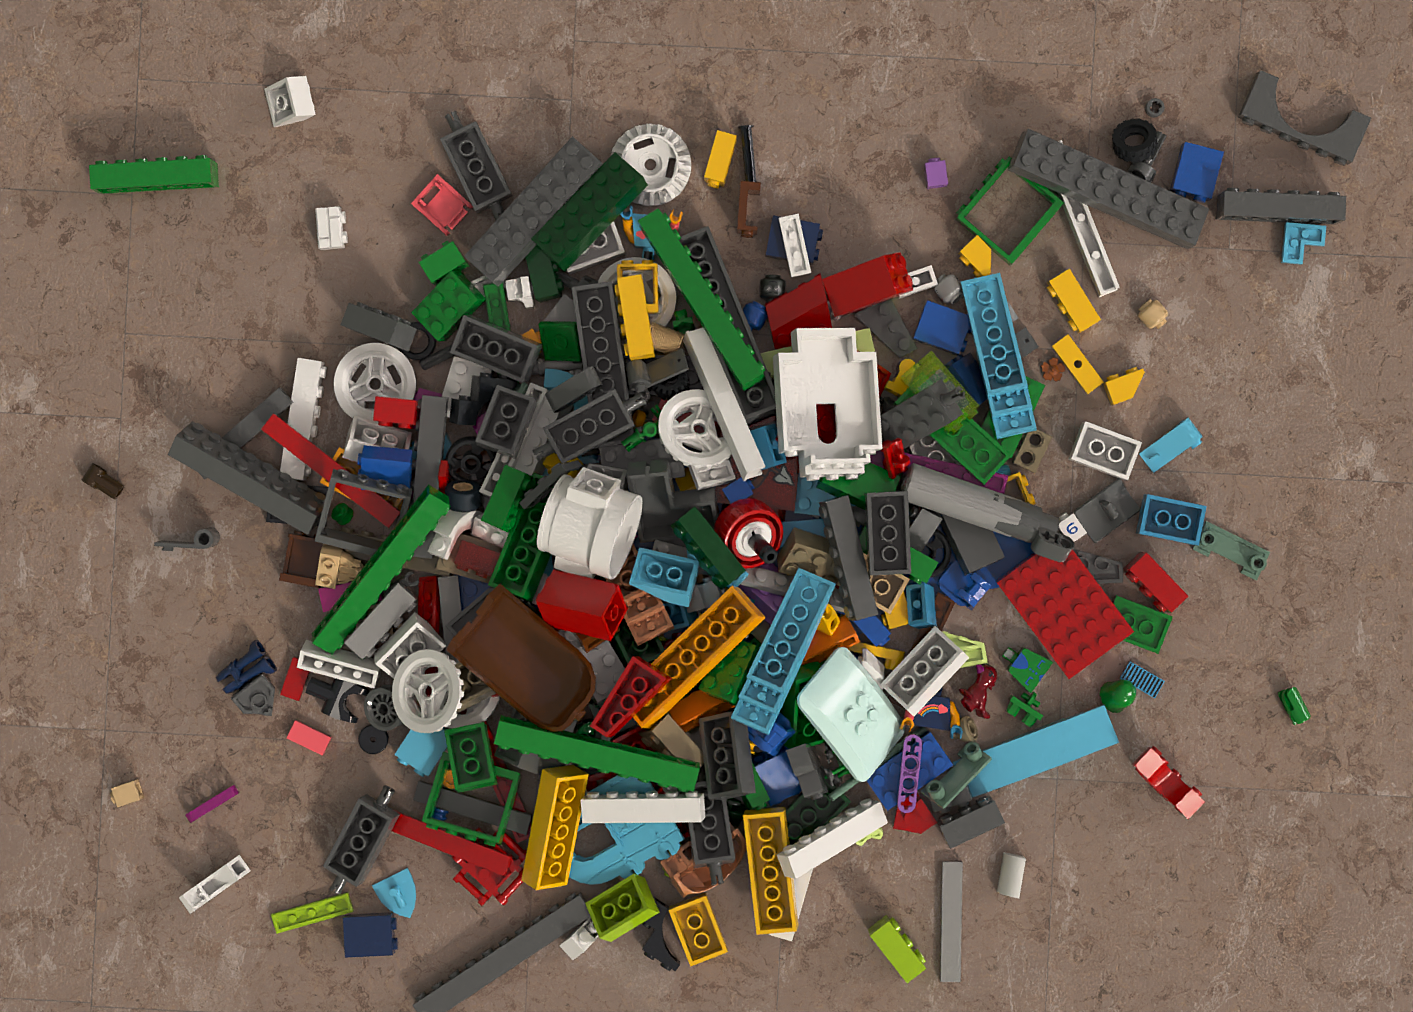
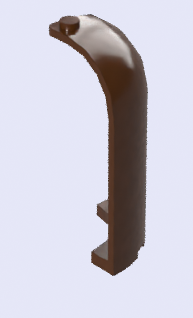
M499 584L487 595L482 605L476 611L477 615L471 621L472 624L469 621L450 641L446 651L526 719L538 727L549 731H563L575 719L580 721L586 714L584 708L592 698L596 685V676L592 665L576 647L504 586Z

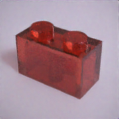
M461 540L453 563L457 564V569L468 572V569L476 571L475 575L487 579L488 575L492 576L501 553Z

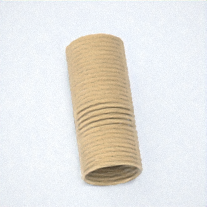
M649 321L654 350L670 354L682 348L685 334ZM621 331L620 336L623 337V338H625V339H627L626 336H622V331Z

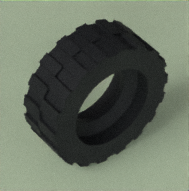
M1139 118L1119 123L1112 134L1115 155L1119 159L1132 163L1150 158L1155 153V150H1157L1158 144L1154 125L1150 124L1147 120ZM1132 135H1141L1145 138V141L1137 146H1129L1125 144V139Z

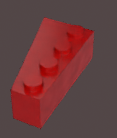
M633 656L590 727L605 737H613L673 678L641 657Z

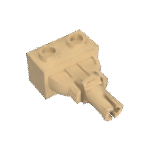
M323 544L315 585L335 589L336 584H345L353 581L364 566L361 564V560L354 559L352 555L344 552L343 548Z

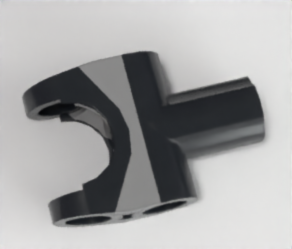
M311 677L305 691L306 694L325 701L321 709L322 713L350 723H357L359 718L352 715V712L347 709V697L350 694L358 695V693L367 696L370 692L366 687L337 678H334L332 684H329L315 677Z

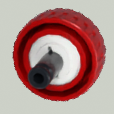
M745 498L733 502L720 513L714 526V531L743 568H754L764 563L770 564L777 559V551L783 540V524L774 510L763 501Z

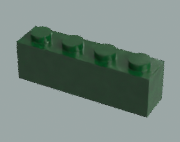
M535 246L526 256L535 300L541 303L562 297L564 286L562 280L558 279L557 272L560 271L559 267Z
M693 507L670 525L673 528L674 534L684 542L687 550L699 561L700 567L710 575L712 582L721 590L746 571L696 507Z

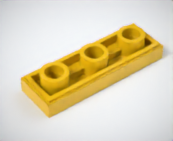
M1069 334L1051 346L1086 394H1089L1104 383ZM1075 361L1080 362L1079 368L1074 366Z

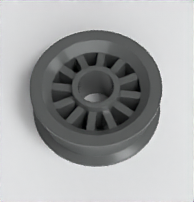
M392 684L382 685L368 693L364 701V712L372 726L382 731H390L403 724L394 709Z

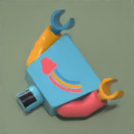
M630 205L629 212L623 211L621 213L623 217V230L629 242L634 244L635 248H643L642 258L654 260L655 251L638 224V220L646 216V214L633 213V208ZM673 209L669 216L671 221L669 225L672 230L676 229L678 231L683 212L681 211L679 217L673 215Z

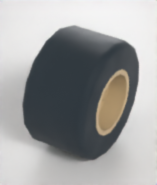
M469 480L448 483L445 486V495L449 497L450 510L470 512L478 509L481 505L480 485Z

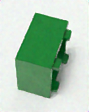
M445 241L442 243L443 247L429 256L428 254L421 256L422 260L419 264L430 282L435 286L450 271H462L470 266L459 247L453 241L450 243Z

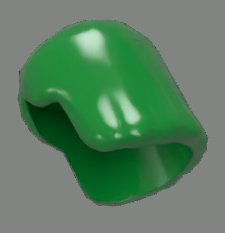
M1126 679L1106 682L1100 688L1099 696L1107 710L1112 713H1120L1134 702L1136 688L1131 681Z

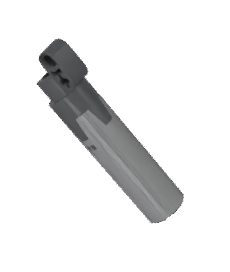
M915 463L909 465L908 470L904 474L899 491H908L909 503L1008 537L1032 543L1031 549L1035 554L1057 562L1066 561L1074 548V541L1070 537L1057 533L1060 518L1042 512L1041 507Z

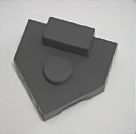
M261 673L241 687L238 692L231 696V700L243 714L272 716L275 687Z

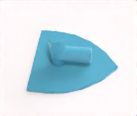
M408 868L372 885L381 903L390 911L400 916L411 917L415 908L416 887Z

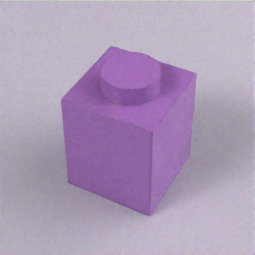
M940 158L928 159V163L924 164L927 189L947 187L948 178L945 160L940 161Z

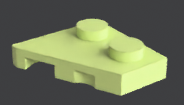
M942 631L969 657L960 668L988 663L984 643Z

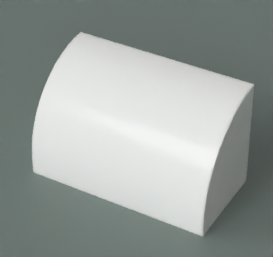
M1003 853L997 888L998 893L1014 898L1020 897L1026 861L1023 855Z

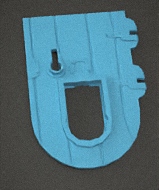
M616 775L589 792H599V795H605L607 792L616 791L619 794L637 791L638 794H646L648 791L656 790L650 781L649 783L638 781L635 777L623 778ZM582 812L580 816L578 831L592 824L582 823ZM604 823L616 843L591 857L585 858L573 852L569 878L580 883L593 885L608 882L619 875L626 879L634 874L632 870L639 875L645 869L646 860L654 856L657 859L666 860L670 857L667 850H669L672 856L677 854V851L680 849L679 842L685 838L676 823Z

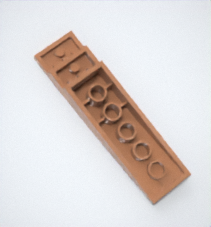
M633 544L618 575L612 580L607 578L605 580L606 582L619 584L628 608L624 619L639 646L674 629V625L661 599L629 584L638 554Z

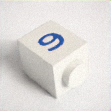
M1066 512L1059 516V532L1070 537L1074 542L1087 533L1074 513L1068 515Z

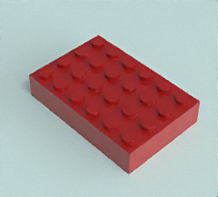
M1073 549L1064 562H1057L1033 553L996 580V583L1068 679H1071L1134 633L1133 629Z

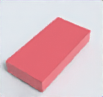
M295 720L287 736V739L322 756L332 738L298 720Z

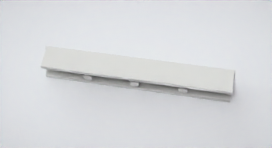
M1058 193L1060 200L1064 202L1062 205L1098 297L1118 290L1120 288L1088 206Z
M704 328L686 331L683 342L743 481L762 475L761 469L765 468V464L708 334Z

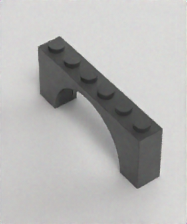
M1262 70L1256 74L1238 115V118L1242 119L1244 124L1259 126L1261 131L1268 134L1273 132L1279 135L1278 138L1283 141H1294L1298 147L1305 150L1310 148L1316 151L1315 154L1320 157H1331L1339 165L1345 166V164L1348 165L1353 162L1371 117L1352 110L1348 113L1343 123L1330 133L1323 135L1300 133L1284 121L1278 110L1276 87L1279 78Z

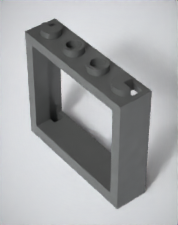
M333 469L315 542L373 556L383 542L325 527L336 482L403 499L397 524L407 513L412 489L402 484H391L383 479H371L363 474H351L344 469Z

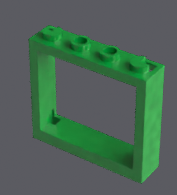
M1010 156L1006 160L1002 158L995 166L997 171L992 176L990 173L982 181L984 184L983 188L980 191L976 188L969 197L971 202L967 206L963 204L956 212L959 216L955 219L975 237L978 235L1009 266L1015 262L1064 204L1062 200L1046 187L1019 176L1052 205L1009 255L971 224L965 217L1009 167L1012 159Z
M443 751L422 822L427 824V828L438 830V827L446 829L445 833L457 836V833L465 834L464 838L476 841L479 838L484 840L483 844L489 846L501 845L522 775L518 772L495 766L497 777L512 781L496 836L433 819V815L450 763L449 754Z

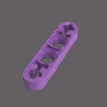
M916 734L907 735L903 742L897 806L904 813L912 812L916 806L922 740ZM912 738H915V741L918 742V745L914 746V753L918 752L917 756L913 754L906 755V751L910 752L911 749L907 742L911 741ZM908 758L916 760V766L913 769H908L905 766V761ZM912 778L914 786L911 789L904 788V779ZM902 791L906 793L914 792L913 796L909 795L908 800L912 805H909L907 809H904V806L901 804V801H905L906 796L905 794L901 795Z

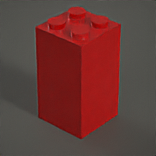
M901 252L880 256L822 279L834 317L852 314L913 291V281L910 275H908L906 260L901 255Z
M554 569L550 576L547 577L542 591L536 597V603L541 616L551 627L607 641L612 640L628 610L619 584Z

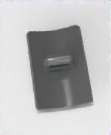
M1118 478L1074 510V514L1087 532V535L1094 543H1097L1138 513L1140 507L1131 497L1122 480Z

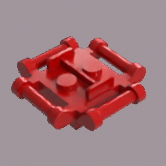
M480 827L475 830L487 834ZM506 833L502 841L519 857L517 859L512 857L505 876L451 856L456 863L463 867L453 880L456 883L459 882L468 890L481 906L492 895L502 905H505L508 902V898L523 883L521 879L524 867L520 864L525 860L527 850L524 851ZM484 844L487 847L512 856L500 844H496L495 847ZM516 870L519 875L504 892L501 893L497 890ZM467 872L488 890L485 894L480 892L464 877Z

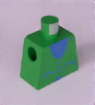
M1008 647L1002 654V657L1010 662L1006 670L1030 693H1032L1053 664L1051 660L1024 647L1018 653Z

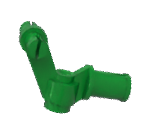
M658 404L650 409L657 419L654 422L644 423L642 432L635 429L636 432L621 441L623 446H626L625 449L628 452L641 442L645 443L644 436L653 437L657 434L658 419L661 413Z

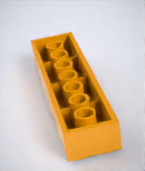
M731 586L651 663V665L673 679L633 717L641 728L650 729L766 618L739 587Z

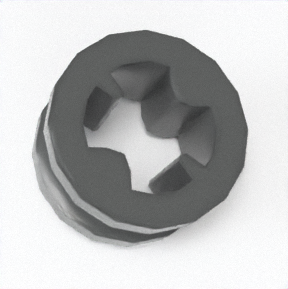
M1154 98L1146 104L1145 111L1148 116L1155 118L1163 113L1165 106L1162 100ZM1152 103L1160 106L1157 110L1158 113L1150 110Z

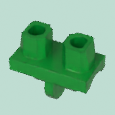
M686 309L674 312L676 321H672L674 330L683 334L686 331L695 330L693 319L687 316Z
M1023 692L1021 698L1026 700L1025 703L1013 695H1010L1008 698L1010 702L1005 711L1015 717L1022 708L1027 713L1021 722L1029 727H1032L1037 719L1041 720L1043 717L1042 714L1030 707L1031 704L1037 708L1039 707L1040 702L1035 700L1037 693L1032 692L1029 696Z

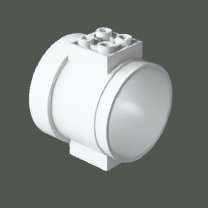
M584 467L575 478L564 474L555 484L545 505L538 529L537 547L540 551H546L556 556L554 568L589 578L599 575L612 580L622 569L633 545L641 518L642 497L620 489L621 480Z

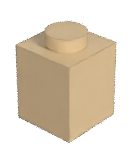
M138 779L111 788V800L114 804L116 803L117 807L144 798Z

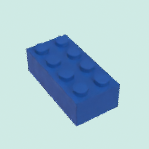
M929 730L920 737L922 740L918 789L953 766ZM914 741L910 744V752L906 751V755H918V752L914 753V746L918 745V742ZM902 751L877 768L867 780L887 811L897 805ZM908 758L905 761L906 768L913 769L916 766V760ZM912 778L904 779L903 787L911 789L914 786V780ZM902 791V792H901V795L905 794V795H906L905 798H907L909 795L913 794L914 792H912V793H906V792Z

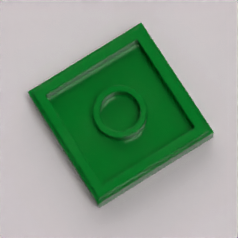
M541 321L538 324L545 361H582L577 322Z

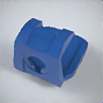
M957 559L948 567L938 581L939 589L959 606H966L969 610H973L979 600L992 586L986 581L985 575L980 570L965 576Z
M779 712L769 735L747 726L749 739L762 751L768 752L774 757L786 741L796 732L791 727L789 719L781 712Z

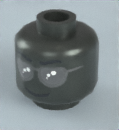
M765 275V278L760 280V298L768 303L784 294L786 289L785 280L781 279V275Z

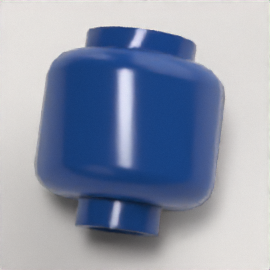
M753 301L752 303H746L743 308L751 332L753 329L761 330L768 318L766 307Z

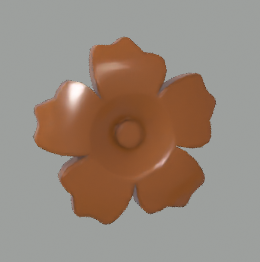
M1053 357L1048 360V363L1043 362L1041 365L1042 372H1045L1043 375L1045 380L1051 381L1052 378L1055 382L1061 380L1062 374L1060 372L1065 371V366L1062 363L1058 364L1057 358Z

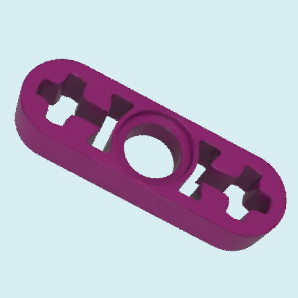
M234 784L185 814V816L192 823L239 794V791Z

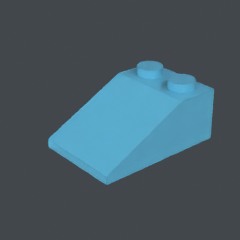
M639 547L629 584L668 603L689 607L699 572V561Z

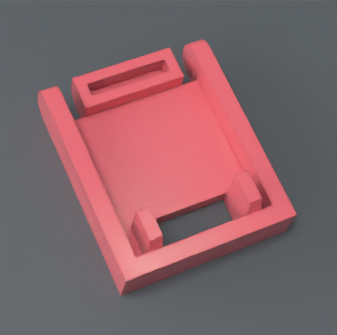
M438 174L411 203L446 236L450 233L445 227L448 226L453 230L468 213L463 207L466 205L470 209L473 208L470 202ZM434 186L439 188L440 191L428 204L422 201Z

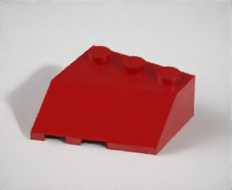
M821 273L814 276V279L809 282H803L798 285V288L791 292H785L778 298L765 304L775 349L792 346L791 332L796 328H832Z

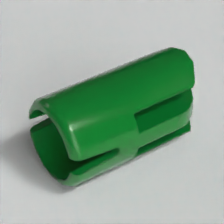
M1297 687L1278 692V697L1293 725H1296V723L1301 724L1310 719L1311 715Z

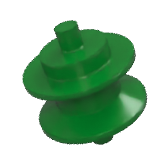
M340 503L333 508L331 517L339 525H345L351 521L354 512L347 504Z

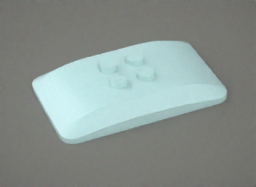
M838 647L833 651L797 696L798 707L857 781H867L905 733V725L902 730L900 729L903 720L866 669L845 647Z

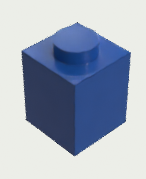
M741 477L722 489V491L732 504L737 500L753 495L752 490L754 486L749 479L743 481Z

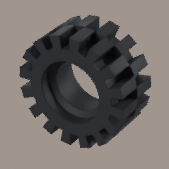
M686 371L675 376L677 377V382L672 386H664L663 381L653 385L652 387L657 396L661 397L662 400H665L666 397L667 400H670L676 394L687 391V386L690 383Z

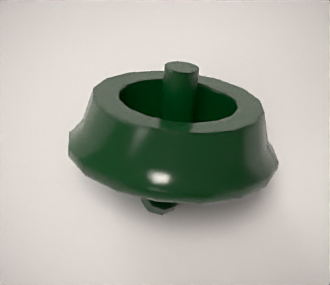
M586 719L580 722L577 727V733L595 737L596 730L590 727L594 719Z

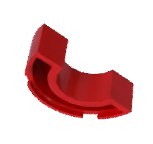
M1155 746L1148 747L1132 763V766L1136 767L1135 770L1167 802L1169 801L1178 812L1189 819L1205 803L1200 797L1202 793L1196 787L1190 788L1180 779L1182 775L1174 768L1171 770L1167 766L1169 762L1161 756L1162 753Z

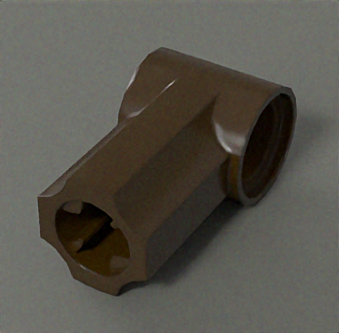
M92 463L81 480L90 487L99 489L109 497L116 499L123 491L125 485L108 475L105 469Z

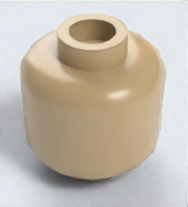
M1149 299L1138 309L1140 311L1138 317L1149 329L1155 326L1159 329L1167 322L1165 318L1168 316V311L1158 300L1152 301Z

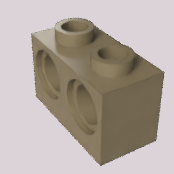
M1038 429L1023 433L1020 439L1022 442L1012 456V464L1036 473L1053 436ZM1032 434L1039 437V443L1036 446L1032 445L1029 441ZM1024 452L1029 453L1031 456V461L1028 464L1021 461V455Z

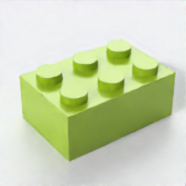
M636 874L630 875L585 903L599 938L610 942L660 913L645 877Z
M885 915L868 929L869 935L905 982L909 983L926 969L924 965L926 962L925 957L918 948L916 950L912 948L914 945L906 933H900L901 928L893 917L889 918Z

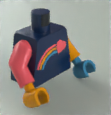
M943 686L915 716L905 710L904 720L900 725L901 730L904 725H908L910 728L908 732H911L914 725L950 731L951 727V739H953V733L955 732L959 733L961 739L963 732L962 728L959 727L960 716L955 703L950 701L949 697L941 696Z

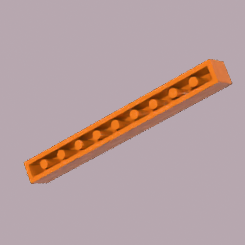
M846 615L838 617L840 623L832 636L816 630L801 665L816 661L821 663L828 659L836 648L845 647L848 649L860 642L856 631ZM699 690L678 701L669 710L672 719L686 733L700 725V718L722 714L736 706Z

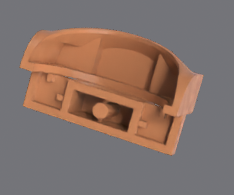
M731 823L730 828L735 861L734 863L721 865L723 881L737 868L747 851L745 838L738 828L735 829ZM690 841L680 847L677 854L670 855L668 859L660 862V865L671 878V883L682 898L688 894L705 892L718 885V880L716 885H711L709 868H694Z

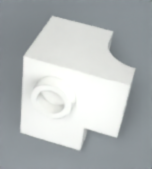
M529 276L505 280L507 296L510 302L521 301L526 309L535 308L534 291Z

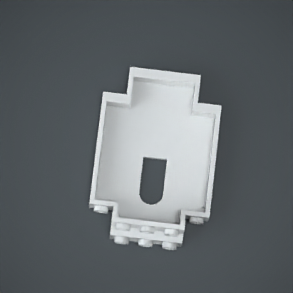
M796 328L791 332L792 353H777L773 356L779 454L785 453L786 457L799 456L800 477H807V481L819 480V477H826V480H838L840 476H846V480L858 479V476L865 473L864 465L871 462L870 455H875L876 451L883 449L876 352H857L855 328ZM816 404H834L836 438L831 444L823 443L818 437Z

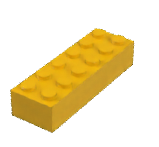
M575 765L542 769L521 879L535 890L564 886L568 883L581 816V799L585 796L589 775Z
M785 807L760 809L758 811L756 809L745 810L743 820L756 935L795 932L798 929L794 880L784 876L777 854L789 845Z

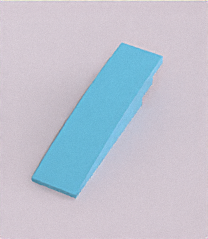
M996 273L961 281L996 438L1000 439L1036 431L1037 427L1028 392V384L1001 274Z
M798 568L746 676L747 680L739 695V701L732 713L731 719L769 735L811 644L836 583Z
M1105 705L1080 712L1068 718H1062L982 750L992 760L968 784L972 797L1020 781L1119 743ZM958 759V760H956V761H953L954 766H955L961 759Z

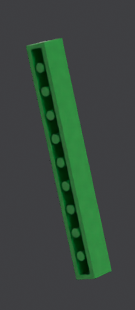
M658 208L639 219V227L737 382L745 391L765 379L763 372L766 370L760 360L756 362L753 355L755 353L750 344L746 345L742 340L744 335L739 327L735 328L731 323L734 320L729 311L724 312L721 307L723 302L718 294L714 295L710 290L713 288L707 277L703 279L701 276L702 270L697 261L693 262L690 256L692 254L686 245L682 246L680 243L681 237L678 231L671 229L669 217L665 212L662 214Z
M428 484L312 632V644L330 654H333L336 649L339 650L342 647L344 639L348 634L351 635L354 632L356 624L359 620L365 618L370 606H374L377 603L379 595L383 590L386 591L392 578L400 574L403 564L413 557L418 545L421 546L425 542L426 535L430 530L433 531L436 528L441 516H445L448 513L450 503L447 495Z
M503 715L500 717L494 744L502 749L513 748L522 754L534 753L543 759L551 757L558 759L561 763L569 764L572 762L586 769L593 767L602 773L614 772L623 778L635 777L638 781L649 783V781L656 782L661 787H677L682 792H694L700 769L699 762L570 731H549L538 727L532 722Z

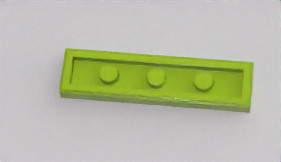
M349 892L279 911L271 914L276 934L351 913L354 909Z

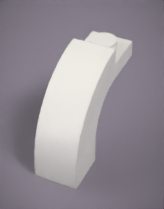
M449 509L445 516H441L436 528L433 530L436 534L428 552L448 560L460 534L465 530L472 532L474 519L481 515L482 512L477 510L457 512Z
M238 855L184 893L179 899L191 914L251 870L241 856Z

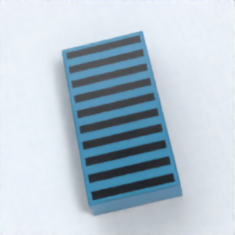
M1131 661L1128 662L1120 676V679L1131 681L1135 688L1153 698H1156L1165 682Z

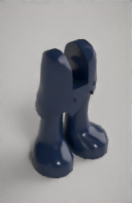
M254 640L250 644L249 651L239 660L236 658L233 662L231 661L216 676L217 682L228 678L231 674L235 681L223 688L226 694L240 689L247 681L258 674H273L277 671L275 663L270 657L266 656L244 672L245 666L266 654L265 648L258 640Z

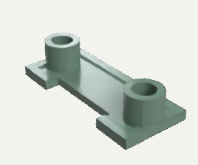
M1205 521L1202 527L1199 546L1194 545L1192 550L1209 557L1212 551L1243 566L1240 573L1256 581L1261 571L1265 569L1270 555L1269 551ZM1206 536L1210 537L1208 542L1205 541ZM1256 560L1259 561V565H1258V566H1256V565L1254 564V562H1255Z
M967 743L957 753L961 760L940 781L931 780L921 790V793L944 809L992 760L988 754L981 750L978 743Z

